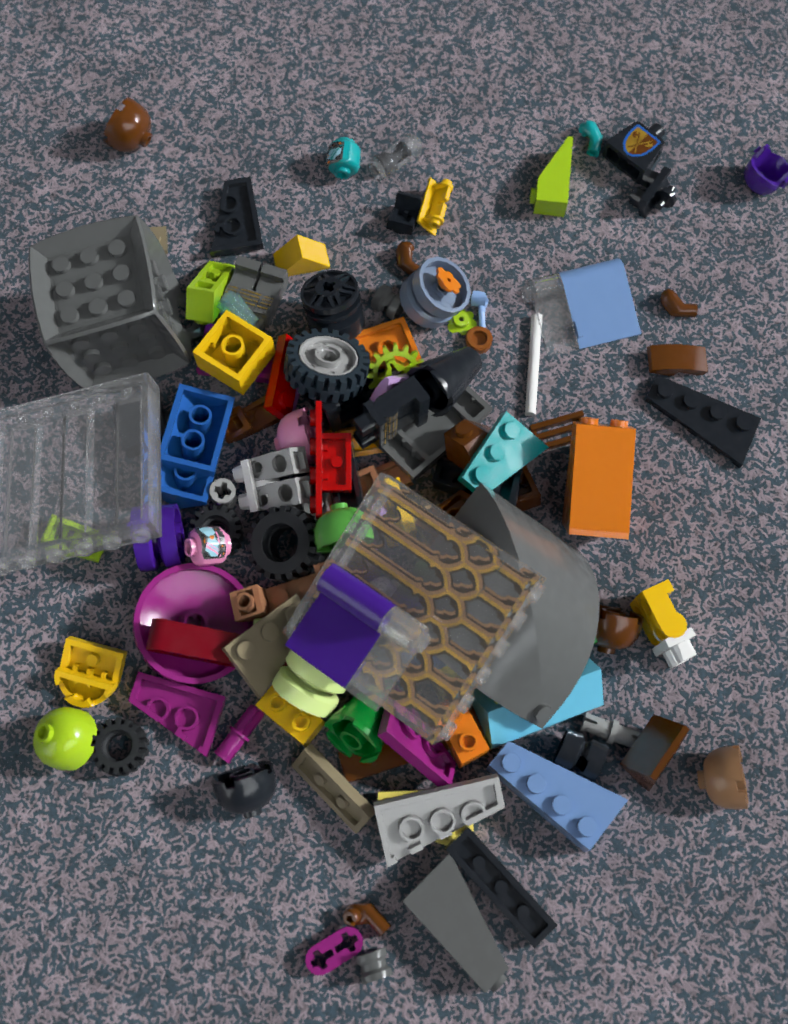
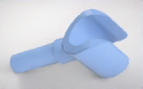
M474 290L471 296V306L479 307V326L485 327V312L488 298L485 292Z

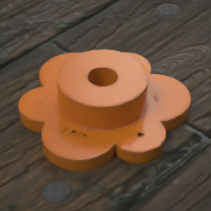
M438 267L436 269V278L438 279L439 286L446 292L458 294L461 288L460 283L451 272Z

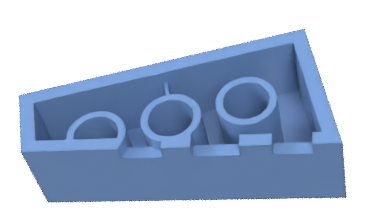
M510 741L505 744L486 768L491 774L497 773L499 780L583 852L591 850L628 801V799Z

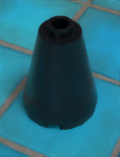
M463 347L416 364L407 372L409 378L414 375L430 396L428 410L434 412L431 416H444L451 410L482 367L481 356L476 350L470 347Z

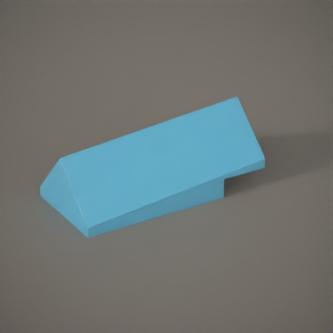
M589 658L574 689L543 728L521 718L500 704H496L491 698L476 688L469 698L490 749L554 726L604 705L601 668Z

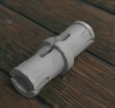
M589 712L585 713L583 724L580 727V731L606 739V743L613 744L615 742L629 748L632 747L641 733L619 725L620 722L615 719L609 721L589 714Z

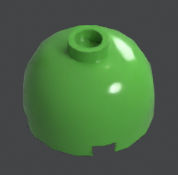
M345 502L331 505L330 511L323 513L315 524L314 542L317 552L324 554L337 553L339 549L349 548L347 546L354 535L369 545L374 543L373 526L364 521L366 517L365 512L355 507H348V504Z

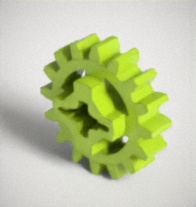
M395 342L391 350L386 345H383V353L380 354L375 351L373 356L376 361H370L369 367L373 371L368 372L367 378L373 380L368 384L369 389L376 388L385 377L392 375L391 363L398 372L407 374L414 365L422 363L424 360H416L418 351L414 350L409 353V346L407 344L402 349H398L397 342ZM395 356L404 357L409 361L402 362L396 360ZM385 361L386 368L384 372L378 375L379 366Z

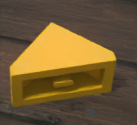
M300 235L293 237L273 254L275 266L286 269L288 277L330 269L325 244Z

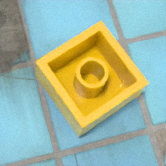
M226 309L193 350V355L200 369L244 395L275 355V347L271 336Z

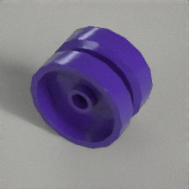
M177 503L161 505L157 511V518L150 506L134 508L131 515L132 542L136 563L140 572L157 571L161 564V558L167 569L185 564V535Z

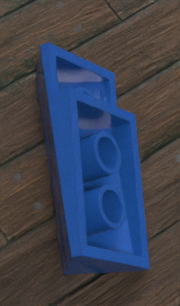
M179 383L157 455V464L149 487L151 493L169 504L177 503L179 509L207 505L210 486L215 476L235 397Z

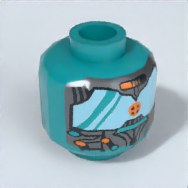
M340 137L329 144L326 161L328 171L338 179H348L350 176L358 173L361 149L351 138Z

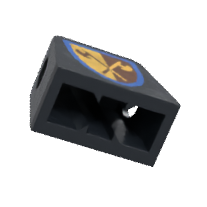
M636 121L606 141L602 157L639 185L645 172L648 169L651 170L662 153L665 145L662 137L665 135V130L658 123H654L648 128L641 122Z

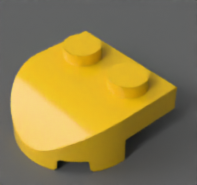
M69 636L65 640L60 667L55 669L54 672L55 685H59L65 695L64 699L68 703L82 708L93 707L109 698L118 688L128 651Z

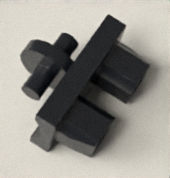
M664 166L660 173L648 169L643 175L641 186L648 189L645 191L634 187L630 192L629 203L639 208V215L646 219L655 206L657 209H662L663 207L671 208L676 203L675 187L671 186L667 179L671 173L670 168Z

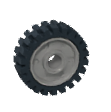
M316 328L310 329V333L305 330L300 333V336L298 334L293 336V340H290L284 360L285 379L287 382H290V386L293 389L298 388L299 394L305 395L309 393V399L314 400L318 396L322 402H326L327 398H330L332 403H338L340 397L344 402L349 400V396L354 398L358 392L361 393L369 372V354L365 352L366 348L363 344L358 345L359 341L355 338L349 340L350 335L346 333L340 336L339 331L334 329L332 333H328V328H322L321 332H318Z

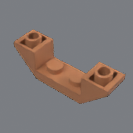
M340 556L313 565L314 574L268 589L255 584L230 592L235 621L250 622L254 621L255 618H264L296 593L305 606L310 609L320 592L317 590L320 577L330 565L337 564L338 561L345 565L344 558Z

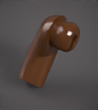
M406 241L399 243L397 246L396 261L400 269L411 275L420 266L412 261L414 245Z
M666 289L661 293L660 302L669 315L673 317L697 316V304L683 303L672 289Z
M353 903L347 906L343 913V921L347 926L369 924L379 937L392 926L372 903Z

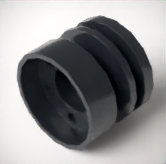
M330 270L313 275L305 281L301 288L300 297L306 313L309 331L316 328L318 332H321L322 328H328V333H332L334 329L339 331L340 336L344 333L350 335L349 340L357 337L362 332L365 326V315L362 303L360 302L361 296L358 282L354 276L345 271Z

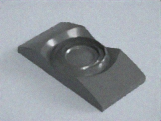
M468 386L451 410L444 416H431L434 412L428 410L427 423L417 427L412 422L398 430L396 436L393 439L386 440V445L379 449L406 475L415 480L434 467L438 460H441L446 454L445 432L464 419L481 424L492 412L493 408Z

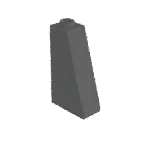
M448 854L402 902L484 993L489 989L494 993L507 980L504 973L509 968L454 859Z

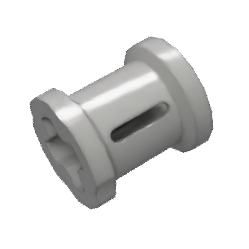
M220 478L211 484L209 493L213 504H217L219 508L225 505L228 507V510L235 506L237 502L236 489L230 480ZM223 491H227L228 495L220 499L218 495H222Z

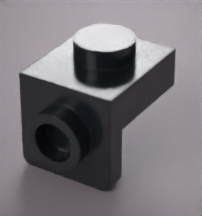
M398 191L394 208L387 219L386 229L393 230L401 235H412L417 225L416 221L423 198Z

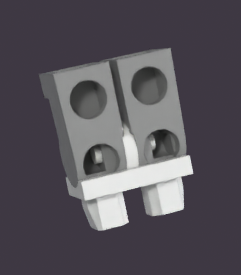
M305 446L289 447L240 461L241 465L232 469L236 483H245L246 493L239 494L238 497L241 510L257 512L268 510L272 507L280 508V506L309 503L310 496H315L313 485L310 484V476L280 481V478L310 472Z

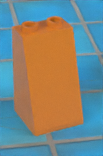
M581 417V422L573 421L562 525L568 534L629 540L636 429L628 426V421L611 419L610 424L599 423V418Z

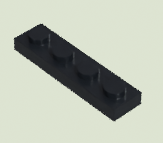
M468 826L445 847V850L534 949L558 926Z

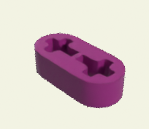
M347 926L315 944L306 954L305 963L308 970L315 975H324L350 960L361 951L363 946L362 934L358 929ZM347 932L349 936L354 934L357 936L358 940L354 943L356 948L354 951L350 952L348 948H344L337 952L335 946L343 941V933ZM332 949L334 955L325 961L326 968L322 969L319 965L315 967L312 965L311 961L315 958L313 953L315 950H319L322 954Z

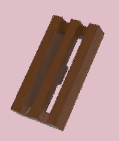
M583 410L532 424L529 426V431L540 440L572 432L573 424L537 434L538 431L576 420L581 422V417H584ZM571 435L546 442L545 444L549 448L545 451L571 444Z

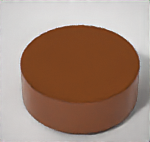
M482 326L469 329L465 337L466 347L476 350L479 354L487 352L491 348L493 341L491 332Z

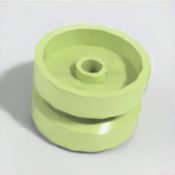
M290 650L285 659L288 666H281L272 681L273 688L282 698L300 710L322 718L330 717L339 702L337 694L344 693L346 689Z

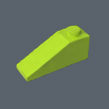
M568 136L538 177L536 188H531L529 204H534L533 214L565 216L569 196L573 137Z
M209 261L186 289V319L194 320L195 323L201 325L214 323L221 312L220 300L225 293L227 285L230 283L235 265Z

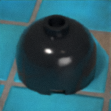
M259 761L260 768L256 769L245 768V765L239 766L217 775L218 781L211 780L216 799L225 811L236 815L243 814L244 818H252L262 813V807L269 804L275 795L277 786L273 764L270 761Z

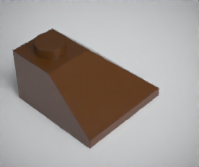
M467 419L444 433L447 459L460 468L465 469L491 428Z

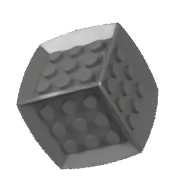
M139 216L117 217L85 224L48 237L29 247L28 264L31 297L43 344L60 369L76 384L89 392L114 389L156 378L186 366L191 362V343L203 336L205 325L197 324L193 320L191 327L182 328L178 306L186 309V294L181 292L178 280L160 242Z

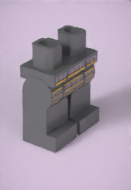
M238 255L235 262V271L220 300L221 315L227 309L261 331L264 327L269 328L289 284L287 270L266 263L262 267L261 262Z

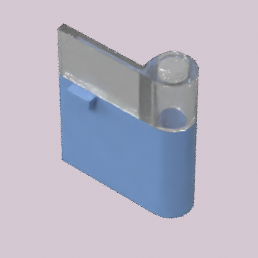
M620 258L525 281V286L521 287L524 302H529L531 307H535L548 357L641 334L626 271Z

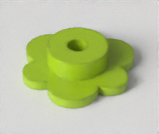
M463 309L448 321L447 328L451 333L459 332L461 335H466L469 329L477 326V322L473 319V312H466Z

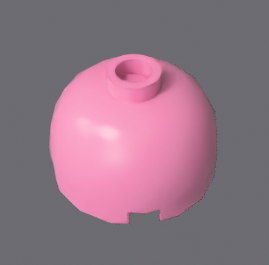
M304 407L286 414L280 420L277 428V437L274 438V445L277 451L289 447L305 446L308 465L316 463V455H310V438H316V427H310V415L306 414L309 409Z

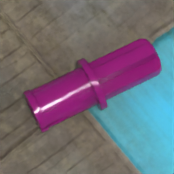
M251 704L235 726L229 727L231 731L214 753L230 764L245 742L249 743L248 737L260 723L264 713Z

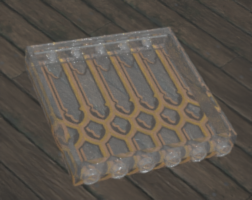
M380 472L282 633L288 638L293 634L320 594V591L317 590L320 577L332 564L339 565L397 605L398 611L385 631V635L390 636L392 642L387 645L375 646L365 661L366 665L358 677L353 679L350 684L431 744H436L443 740L447 741L457 728V724L454 723L460 712L465 714L471 707L475 699L472 694L478 685L482 687L490 677L492 670L489 667L494 659H500L508 649L510 642L507 639L513 629L518 631L522 627L528 616L524 612L531 602L536 603L545 590V586L542 584L546 577L394 477Z

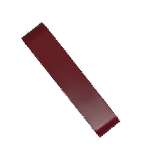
M152 618L146 650L235 668L222 648L241 634L167 619Z

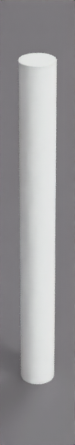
M541 314L531 315L525 416H536L542 325Z

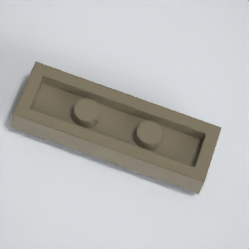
M312 744L308 745L292 764L294 770L356 834L374 816L375 810L369 802Z

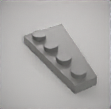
M497 773L373 802L387 868L396 864L398 859L410 853L413 855L423 850L424 846L438 839L443 840L453 835L452 832L465 825L470 826L504 809L505 804Z

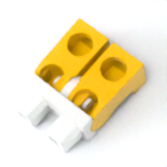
M668 579L642 591L630 603V606L635 613L644 617L642 628L649 641L655 646L652 649L655 656L663 654L671 669L697 655L690 642V639L696 636L693 628L687 629L686 619L676 611L668 596L674 591Z

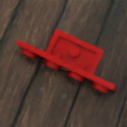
M316 401V409H310V427H316V438H310V455H316V467H310V484H316V496H310V513H316V521L322 515V493H352L351 433H322V401Z

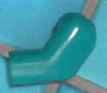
M587 120L580 124L579 133L583 137L588 136L590 140L586 154L598 157L603 136L596 123Z

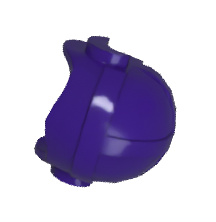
M769 144L763 147L759 146L754 150L755 153L745 168L744 177L745 182L753 192L760 195H768L774 193L778 188L782 187L784 189L788 185V164L785 158L770 151Z

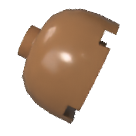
M739 745L723 746L714 749L704 759L703 770H697L699 789H706L709 799L716 806L724 809H748L747 787L741 764L743 760Z

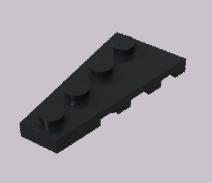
M656 375L645 400L674 422L677 421L687 428L689 433L695 437L698 436L711 446L710 448L717 453H722L732 461L731 463L738 468H741L761 420L760 417L660 375Z

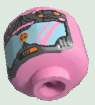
M196 527L191 530L188 539L185 540L184 551L186 556L190 557L191 561L197 566L218 565L223 563L230 554L231 539L221 527Z

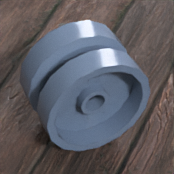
M433 257L427 259L403 281L399 294L401 305L413 322L424 328L435 329L443 326L467 306L471 291L465 273L457 264L447 258ZM438 267L451 272L460 283L461 288L458 294L446 292L439 286L438 279L436 278V269Z

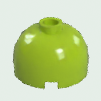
M61 707L49 711L40 719L33 734L35 754L43 764L57 770L74 771L79 769L88 761L95 748L91 746L93 736H97L95 720L88 712L72 707Z

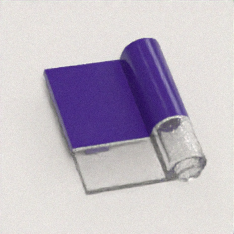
M332 564L324 571L318 581L317 590L320 591V594L285 646L377 712L416 653H422L431 640V637L428 635L430 629L339 565Z

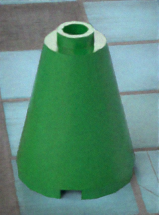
M392 679L386 680L387 690L397 685ZM372 683L333 713L324 724V727L328 726L329 730L326 736L333 746L349 758L352 754L361 757L359 760L361 763H373L381 754L385 743L377 735L386 699L375 692V687Z

